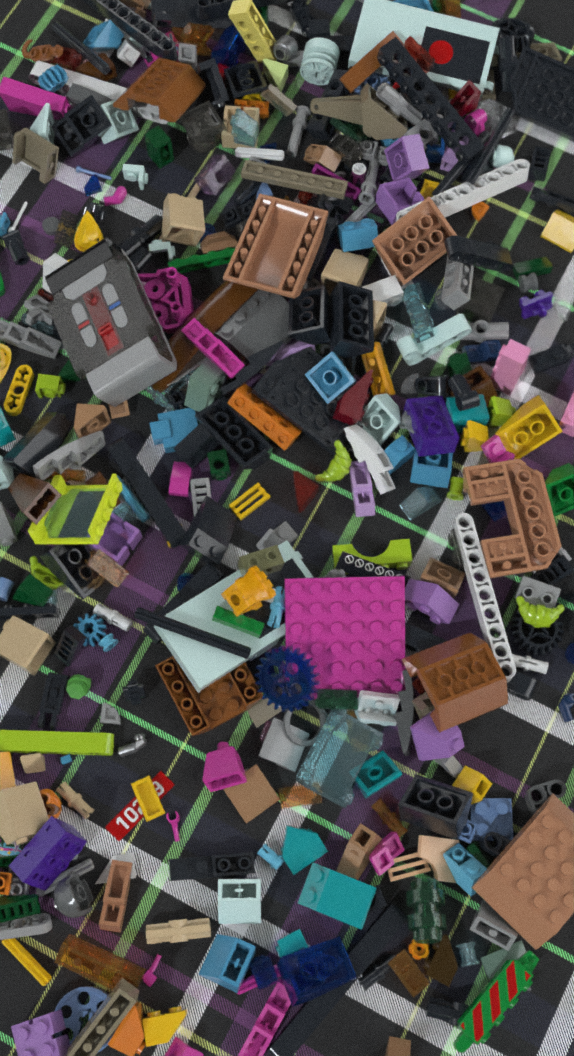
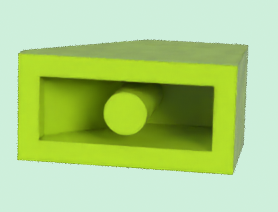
M496 396L491 397L487 407L490 417L488 421L490 429L501 427L516 412L510 400Z

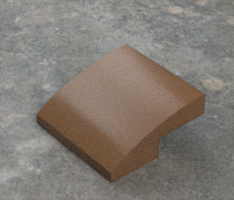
M254 765L245 772L246 783L223 789L246 824L280 800L257 765Z

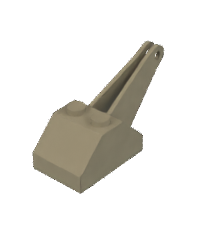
M368 83L360 91L361 95L314 98L310 103V109L313 113L363 125V132L368 137L372 136L375 140L401 138L408 131L407 121L401 116H396L389 109L388 105L376 96L377 91Z

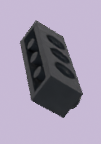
M334 70L321 98L353 95L354 91L350 93L339 80L348 70ZM313 113L306 129L314 139L330 141L336 129L332 123L338 122L340 119Z

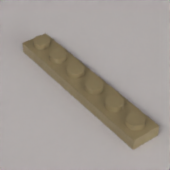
M245 160L241 171V178L320 195L324 193L326 196L343 200L348 187V181L250 160Z

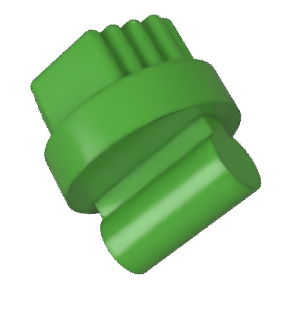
M79 674L73 675L67 683V693H69L71 698L80 700L89 692L91 679Z

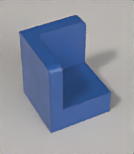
M442 137L440 144L427 145L425 154L429 163H441L445 151V143Z

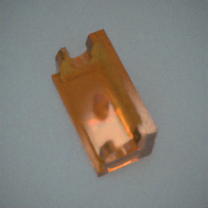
M93 549L91 552L92 556L85 561L86 565L118 588L129 572L100 549Z

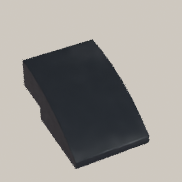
M90 95L64 114V117L51 127L70 156L75 158L98 140L112 124L93 95Z

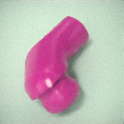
M119 186L113 196L104 197L105 206L121 204L127 195L126 188Z

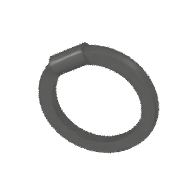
M308 698L298 699L287 708L283 719L284 731L287 737L299 746H311L317 743L328 728L327 713L323 706L316 700ZM304 704H309L318 711L320 722L318 732L307 740L297 738L290 728V718L293 711Z

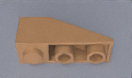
M360 823L347 844L336 872L358 880L370 862V854L382 838Z

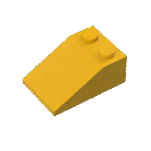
M537 395L523 404L498 429L495 435L500 437L506 451L515 454L514 459H520L563 431L544 401Z

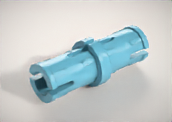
M282 586L276 587V596H274V601L270 604L271 613L267 625L272 627L274 623L273 628L280 627L282 613L285 612L284 590L282 591Z

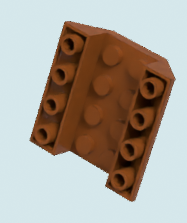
M159 57L113 103V107L129 111L136 102L148 103L153 106H159L160 119L176 123L203 92L206 84L189 64Z
M472 633L464 634L402 659L410 677L418 675L435 708L430 716L439 733L508 704L507 682L502 669L487 642Z
M173 656L155 665L192 737L222 725L249 710L264 698L245 662L201 690L200 693L196 691Z

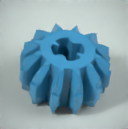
M55 65L39 76L38 82L43 90L55 93L67 83L68 76L61 66Z
M87 613L84 620L78 617L80 624L75 623L73 625L87 637L83 644L85 647L89 642L94 647V641L97 640L99 643L101 641L99 637L106 636L104 630L107 629V626L102 624L104 622L102 618L97 619L96 614H93L90 618ZM90 627L93 630V632L89 633L87 631V628Z

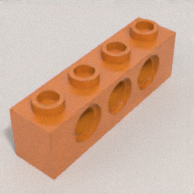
M246 383L236 389L227 403L284 451L287 450L302 431L251 392L252 388Z

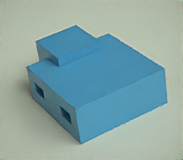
M185 408L158 414L159 421L150 423L154 445L164 444L165 453L175 452L173 448L198 426L195 410Z

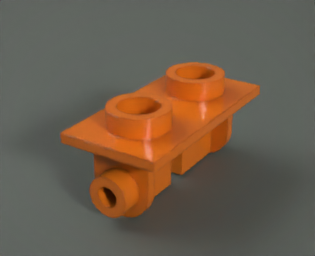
M235 99L234 106H240L241 117H244V107L259 108L260 118L265 119L269 117V101Z

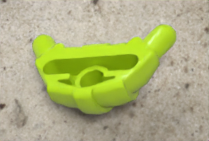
M340 440L334 442L336 454L331 460L327 471H324L323 474H317L315 476L316 481H341L350 472L352 459H350L348 451L343 447Z
M30 557L32 576L52 590H57V588L65 585L51 573L48 567L38 563L37 557Z
M517 596L516 598L519 606L518 610L524 622L535 628L550 627L565 609L562 604H559L556 608H548L541 604H529L525 602L522 596Z

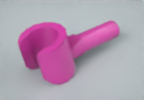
M175 811V820H170L169 813H167L166 818L172 825L175 842L180 841L177 824L180 821L178 812Z
M158 954L149 970L143 976L144 983L149 987L157 979L153 972L162 957Z

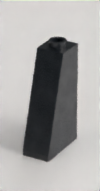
M59 411L47 412L7 453L3 461L20 473L36 478L33 465L58 449L71 422Z

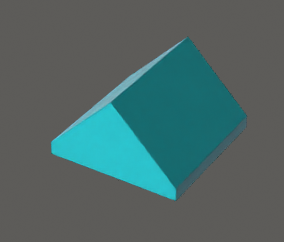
M478 394L480 398V405L478 407L464 411L458 410L455 397H447L446 407L457 433H462L468 420L486 426L490 417L483 394Z
M384 750L349 771L366 799L402 776L400 769Z

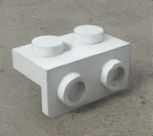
M361 690L354 709L358 721L364 724L373 723L382 726H396L395 713L400 697L396 694Z

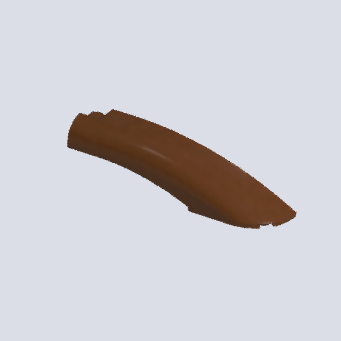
M225 281L178 328L168 340L177 361V370L150 386L159 399L184 377L168 385L206 357L181 332V329L195 318L216 337L215 332L259 289Z

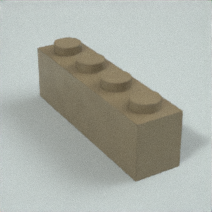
M121 978L71 1043L66 1056H95L135 1005L139 990Z

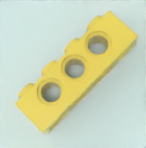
M233 1L228 15L257 62L263 63L265 58L276 61L277 58L273 52L276 40L253 1Z

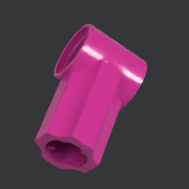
M483 109L473 111L464 119L477 137L482 131H485L484 123L487 121V114Z

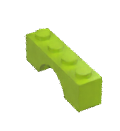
M410 539L390 540L386 551L375 557L361 555L352 544L332 546L334 569L342 551L386 568L404 570L412 564Z

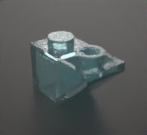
M237 108L235 115L232 114L230 126H232L231 135L234 137V143L255 147L259 133L258 122Z

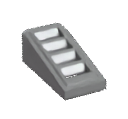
M209 478L190 480L194 517L198 511L197 509L201 506L197 502H202L206 497H196V494L207 493V496L211 498Z

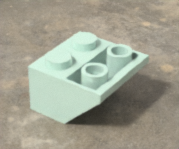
M218 879L219 924H261V879Z

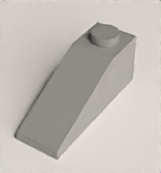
M0 502V546H10L13 542L18 541L15 524L8 511Z

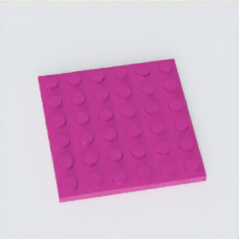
M405 576L284 578L285 681L287 683L304 672L313 690L301 698H358L361 690L399 695L398 692L406 690L402 673L405 670L402 659L405 658Z

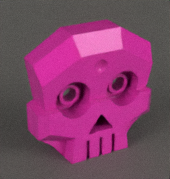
M174 267L158 269L156 273L138 274L155 314H161L158 321L163 332L165 331L167 334L175 333L194 312L191 285L188 278L178 273Z

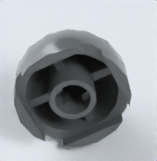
M72 873L63 878L57 884L54 891L53 902L55 908L63 915L71 918L84 916L93 910V907H90V903L93 902L91 889L85 879L80 880L77 877L80 875L78 873Z

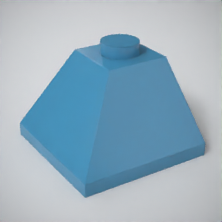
M108 20L93 27L83 43L93 52L108 51L113 48L117 49L121 45V39L124 34L111 20Z

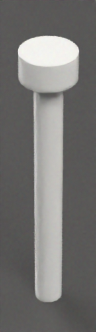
M26 201L13 226L9 227L8 232L16 230L15 228L28 204Z

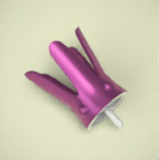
M356 163L353 165L352 173L349 177L351 179L353 175L352 184L356 185L358 178H360L361 185L365 181L366 166L364 164Z

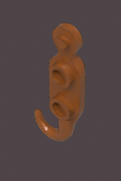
M32 39L27 40L22 47L23 57L34 62L48 61L53 59L54 56L58 58L63 53L62 46L56 45L53 47L49 44L33 47L30 52H27L28 45L32 42Z

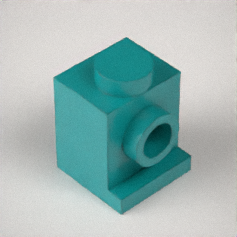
M300 929L278 940L279 945L275 947L281 959L288 955L290 959L302 953L300 949L303 947L305 951L309 950Z

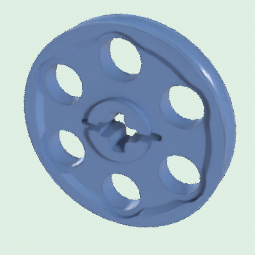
M92 986L79 987L68 992L57 1004L55 1011L60 1010L64 1005H68L72 1009V1015L69 1018L63 1017L65 1027L70 1028L74 1033L73 1039L69 1041L70 1045L83 1027V1021L80 1020L81 1017L84 1018L89 1014L88 1020H90L97 1011L99 1002L107 998L108 994L102 989ZM83 991L90 995V1001L86 1005L81 1004L78 999ZM63 1030L55 1033V1038L62 1036ZM115 1031L111 1034V1036L108 1038V1040L105 1042V1044L101 1047V1049L98 1052H100L108 1046L107 1044L112 1038Z

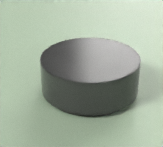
M55 217L46 218L42 223L44 232L47 235H56L60 222Z

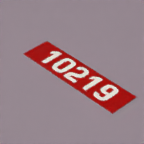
M162 771L152 779L160 800L174 786V783ZM136 796L105 827L118 842L144 817Z

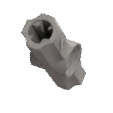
M387 82L382 83L378 87L376 96L386 103L396 116L403 117L412 126L422 120V112L412 104L411 100L403 92L399 93Z
M478 320L475 323H469L472 329L471 333L460 340H474L481 343L486 340L508 339L509 324L508 322L487 323L485 320ZM477 330H483L485 332L479 333L477 332Z

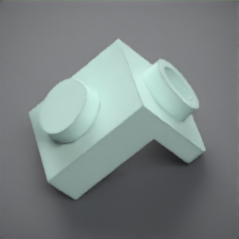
M153 240L151 241L152 244L148 245L150 254L167 252L169 262L176 256L175 248L171 246L170 241Z

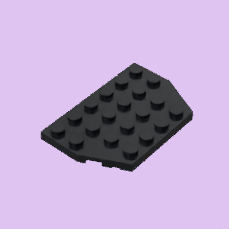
M524 46L518 58V64L515 66L510 77L512 106L515 110L514 115L574 142V68Z
M308 347L287 358L275 361L251 392L333 456L336 454L334 446L336 440H340L343 447L348 451L351 448V444L347 440L344 428L352 425L333 419L337 402L356 383L354 382L347 391L327 404L305 376L309 370L323 359L322 356ZM362 419L361 421H358L355 425H358V426H360L361 428H363V425H360V424H359V423H361V424L363 423V419Z

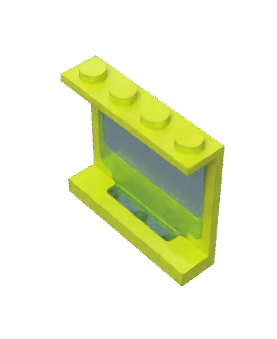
M112 474L108 485L68 486L62 475H54L51 485L61 494V497L37 525L33 522L31 523L28 533L35 544H99L107 522L110 520L113 508L116 506L119 494L122 492V483L117 475Z

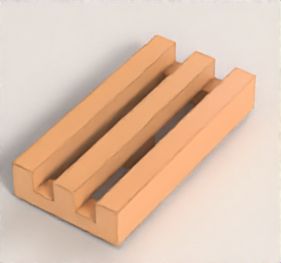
M418 852L401 856L393 860L396 863L411 858L417 857ZM425 859L394 868L390 867L387 870L390 882L431 871ZM424 864V869L393 877L392 872Z

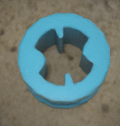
M112 633L106 635L99 642V646L104 647V652L110 651L119 642L113 638L114 635Z

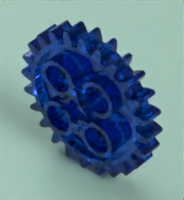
M283 645L279 647V650L277 647L273 648L272 653L270 651L266 652L267 658L263 657L260 659L262 664L256 666L260 672L255 674L256 677L260 678L255 684L261 685L257 692H264L261 699L268 698L267 705L269 706L274 703V710L281 707L282 712L288 709L290 712H293L295 708L300 710L303 708V705H309L308 700L311 701L315 698L312 693L318 692V689L314 686L320 684V681L315 680V677L320 675V673L314 672L317 665L311 666L310 664L313 658L306 659L307 652L300 654L299 647L293 651L292 645L288 646L287 649ZM293 663H295L298 666L297 672H295L292 668ZM274 665L278 667L279 674L274 672ZM296 683L301 686V692L296 690ZM277 685L282 688V695L277 692Z

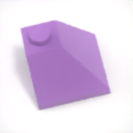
M433 711L410 727L417 755L421 761L450 758L465 747L462 733L458 726L439 733L430 716Z

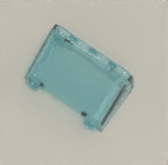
M333 708L300 767L296 781L302 786L346 808L354 799L355 794L351 787L370 751L378 750L381 747L384 734L349 714Z

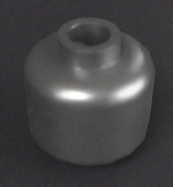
M289 35L280 37L273 46L275 57L283 62L291 60L298 51L297 42Z

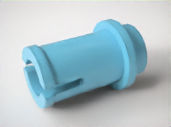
M264 844L257 854L271 865V869L277 870L284 862L282 855L278 856L267 844Z

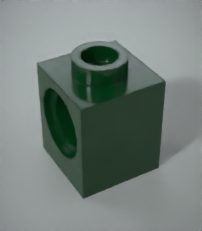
M466 352L461 354L454 353L448 357L446 367L451 378L456 374L465 375L473 370Z
M226 449L208 452L212 480L222 481L227 479V477H231ZM217 464L224 465V467L221 469L215 468Z

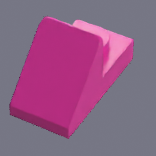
M493 435L481 445L489 463L514 460L515 454L506 451L500 437L497 435Z

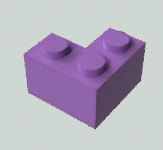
M409 579L405 587V607L411 611L419 610L429 615L430 620L436 624H450L459 603L438 584Z

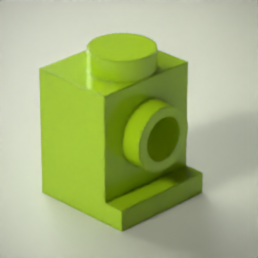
M38 374L35 391L38 398H43V395L48 398L61 397L65 393V383H63L61 376Z

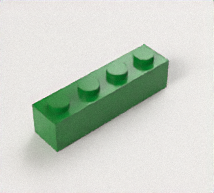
M218 605L212 621L257 638L260 637L265 624L244 615L236 617L233 611Z

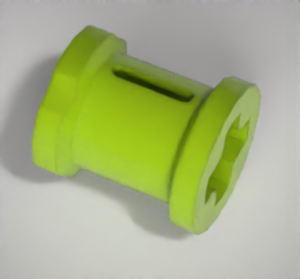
M451 477L449 479L451 484L447 498L461 501L464 499L462 494L463 478Z

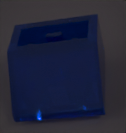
M235 25L225 28L211 52V59L215 58L217 65L220 63L228 67L235 66L240 53H243L246 43H244V39Z

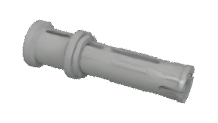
M303 105L297 106V114L292 121L293 131L286 150V154L289 157L297 156L302 133L308 125L307 119L311 115V110Z
M377 159L369 161L366 179L361 185L362 192L359 194V201L364 205H370L374 202V193L377 190L375 182L380 162Z

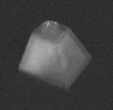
M486 99L478 102L477 109H483L486 112L485 131H488L491 136L506 110L501 103L492 99ZM511 121L501 138L516 133V129Z

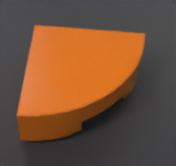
M482 201L472 205L471 211L474 218L479 222L490 206Z

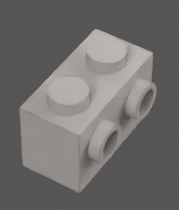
M522 575L514 597L522 596L525 602L555 608L561 589Z
M483 899L475 913L470 930L509 951L518 933Z

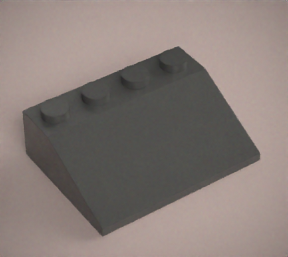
M259 289L215 332L216 337L238 359L250 365L247 357L280 341H284L285 347L293 339L288 336L289 303L279 294Z

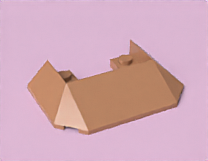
M521 459L463 468L464 493L468 492L471 506L504 501L512 535L485 539L480 542L490 578L547 569L562 546L543 474L525 465L526 463Z

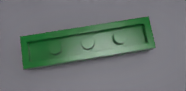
M227 247L218 252L209 251L204 255H191L186 259L177 258L168 262V267H174L182 274L228 264L235 248Z

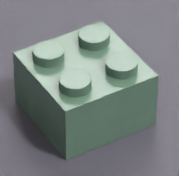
M206 358L189 379L184 405L198 412L222 397L221 387L227 379V375L210 359Z

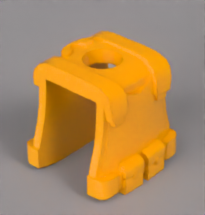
M256 565L249 568L243 577L241 576L236 579L235 583L221 594L234 610L233 613L236 617L251 610H258L262 607L261 601L270 600L276 596V592L272 588L273 584L269 579H266V574L260 571Z

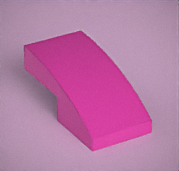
M174 461L169 485V495L188 497L192 468L185 462Z
M391 831L384 837L369 856L379 876L395 864L393 859L405 850L396 832Z

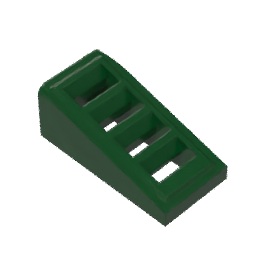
M37 894L0 896V923L41 912Z

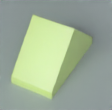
M266 58L263 59V72L267 79L282 92L288 78V65Z

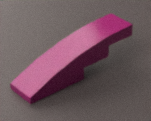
M195 318L181 329V332L231 379L245 366L220 339H217L207 328L205 329Z
M281 979L278 980L238 1056L264 1055L298 991Z

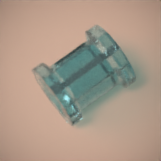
M475 941L457 945L462 958L461 967L480 964L474 949Z

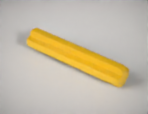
M15 938L2 940V944L42 986L47 985L51 981L52 976Z

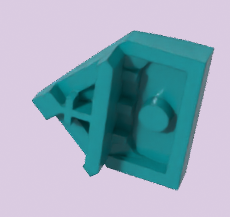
M286 825L285 838L280 851L282 852V858L293 875H295L327 853L328 850L316 832L310 829L306 830Z

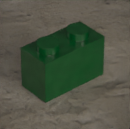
M159 125L148 130L144 134L148 156L161 169L174 161L171 139Z

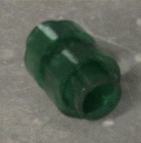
M435 878L413 879L411 881V890L406 892L407 907L414 910V914L407 916L408 931L413 932L416 943H439L442 941V931L447 929L446 915L439 913V907L445 906L444 890L439 889V883Z

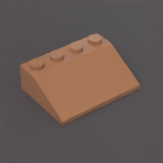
M429 196L374 238L372 242L389 273L392 276L395 275L400 286H403L446 253L444 240L450 236H457V234Z

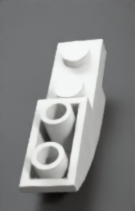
M358 425L344 428L347 440L354 450L355 457L359 463L366 461L368 471L371 473L380 495L396 489L388 472L394 469L378 442Z

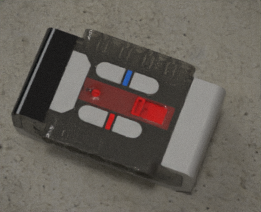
M104 238L45 276L54 299L47 304V307L72 367L81 380L88 379L91 389L98 399L116 407L177 370L175 356L133 263L123 249L110 239Z

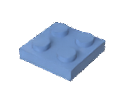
M483 798L482 801L470 805V820L479 824L472 841H479L480 837L488 832H496L510 841L513 839L511 798ZM488 836V838H487L486 841H494V840H493L492 837H489V836Z

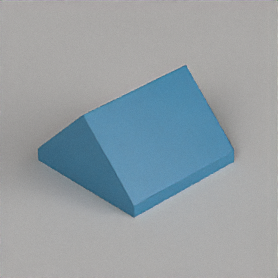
M333 351L305 374L327 404L347 391L356 381Z

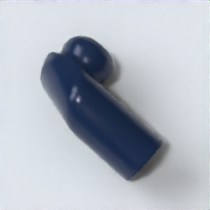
M566 693L558 705L564 723L574 720L570 711L574 704V693Z

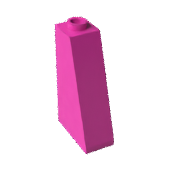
M7 77L2 78L0 96L10 111L38 116L44 105L49 103L54 119L60 120L64 117V114L71 110V105L64 96Z

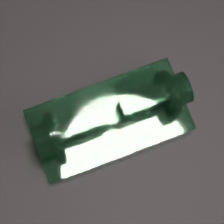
M317 689L315 706H318V709L358 710L357 690Z

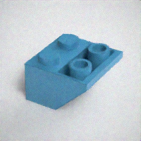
M217 934L199 975L238 993L255 955L256 946L236 937Z

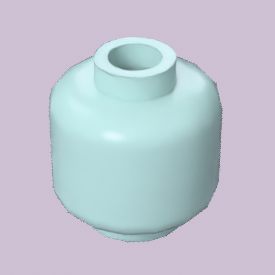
M497 144L488 160L489 164L494 168H499L513 162V150L508 146Z

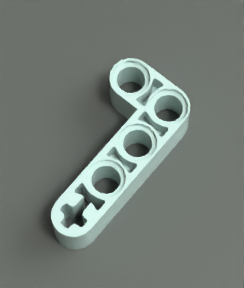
M458 314L414 339L410 335L404 336L396 342V345L405 362L411 366L469 335L472 329L464 314Z

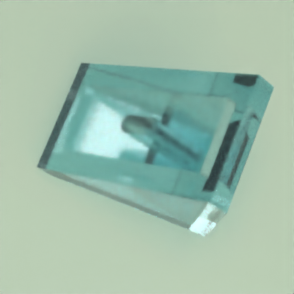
M429 485L417 488L400 504V507L411 521L440 503L442 499L434 488Z

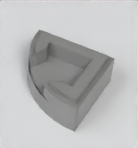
M102 703L100 723L121 725L120 715L117 710L110 704Z

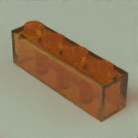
M71 934L63 941L54 962L112 990L121 978L139 989L146 972L145 968Z

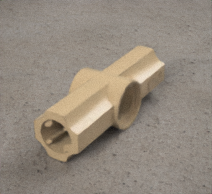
M210 918L181 919L168 921V923L146 925L147 944L169 941L170 943L189 941V939L211 937Z

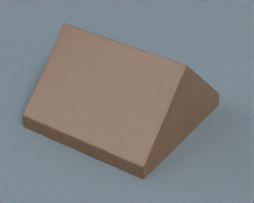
M77 403L74 430L78 439L101 431L111 423L104 405Z
M430 557L419 581L438 584L454 599L466 573Z

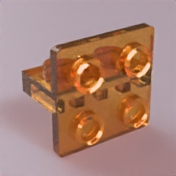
M187 23L184 28L173 27L171 29L175 38L180 43L196 45L198 55H212L213 52L206 44L215 31L212 26Z

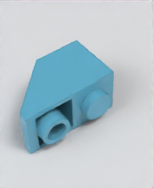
M458 843L446 851L443 856L456 883L472 896L476 892L471 887L487 868Z

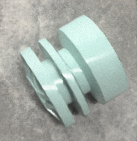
M326 38L310 39L305 45L300 67V74L304 80L315 85H327L334 70L337 69L340 54L339 47L333 41Z

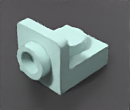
M123 164L124 179L138 181L140 190H144V185L148 183V173L145 172L144 166Z

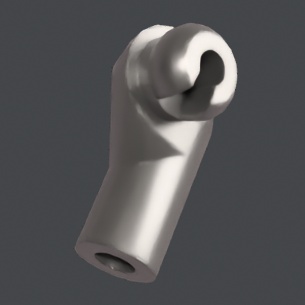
M143 733L134 736V743L119 747V755L124 757L136 753L147 743L145 735Z

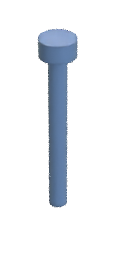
M79 165L76 167L77 173L84 172L112 180L111 176L83 169Z

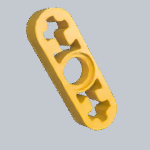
M21 365L17 368L4 401V409L10 416H17L21 413L34 379L32 368L28 365ZM27 371L29 375H25L23 379L22 373L24 374ZM21 386L24 388L21 394L14 393L16 387ZM15 402L17 407H13L11 410L9 406H13Z

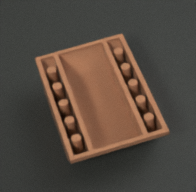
M259 193L224 273L223 280L290 298L300 296L323 239L328 211Z
M554 794L549 796L471 887L535 950L557 934L574 913V813Z

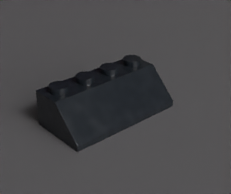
M341 281L337 283L330 294V352L333 351L338 356L349 358L374 351L372 290Z
M224 396L195 414V418L244 469H256L270 459L273 447L240 413L227 403L228 400Z

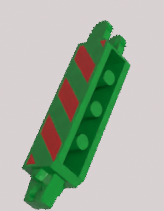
M527 950L517 960H506L457 1021L461 1032L453 1042L455 1050L459 1051V1053H465L473 1043L479 1045L480 1042L484 1044L491 1035L489 1032L494 1025L497 1027L504 1020L505 1016L503 1013L507 1008L512 1009L519 1000L517 996L522 990L524 992L527 991L532 985L531 979L534 976L532 972L540 960L534 953Z

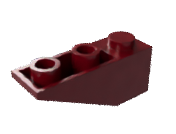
M370 369L337 402L333 419L352 426L362 420L364 416L363 405L367 403L369 398L367 391L374 379L371 377L373 370Z

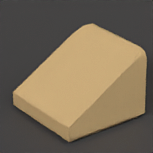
M36 753L20 757L25 773L45 771V757L42 754Z

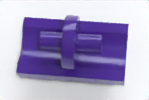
M541 289L536 291L532 299H529L527 296L520 298L519 306L522 318L526 319L536 315L545 318L547 311L553 308V293L551 291L545 293Z

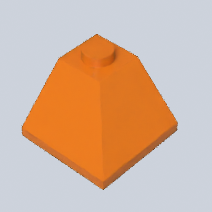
M135 1003L107 1044L128 1056H135L136 1053L140 1055L146 1046L141 1003Z

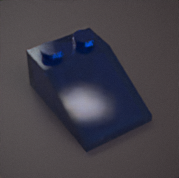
M340 936L282 956L277 964L292 1007L313 1000L357 978Z

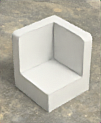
M127 38L117 51V57L130 67L133 66L141 54L140 49Z

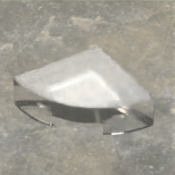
M555 299L553 308L559 318L566 322L572 304Z
M419 374L410 375L404 380L401 386V393H417L414 389V381L419 378Z

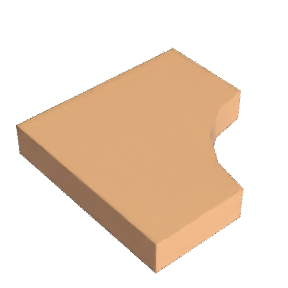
M419 835L417 857L425 859L431 865L435 881L456 883L443 854L458 844L459 840Z

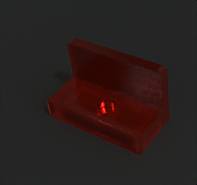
M409 36L405 40L404 47L427 74L433 68L435 59Z

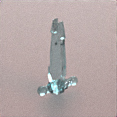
M193 369L180 380L169 385L161 393L155 391L152 386L147 387L146 391L152 395L155 404L164 406L167 411L171 412L174 407L168 403L167 396L172 395L173 390L177 391L186 383L196 370Z

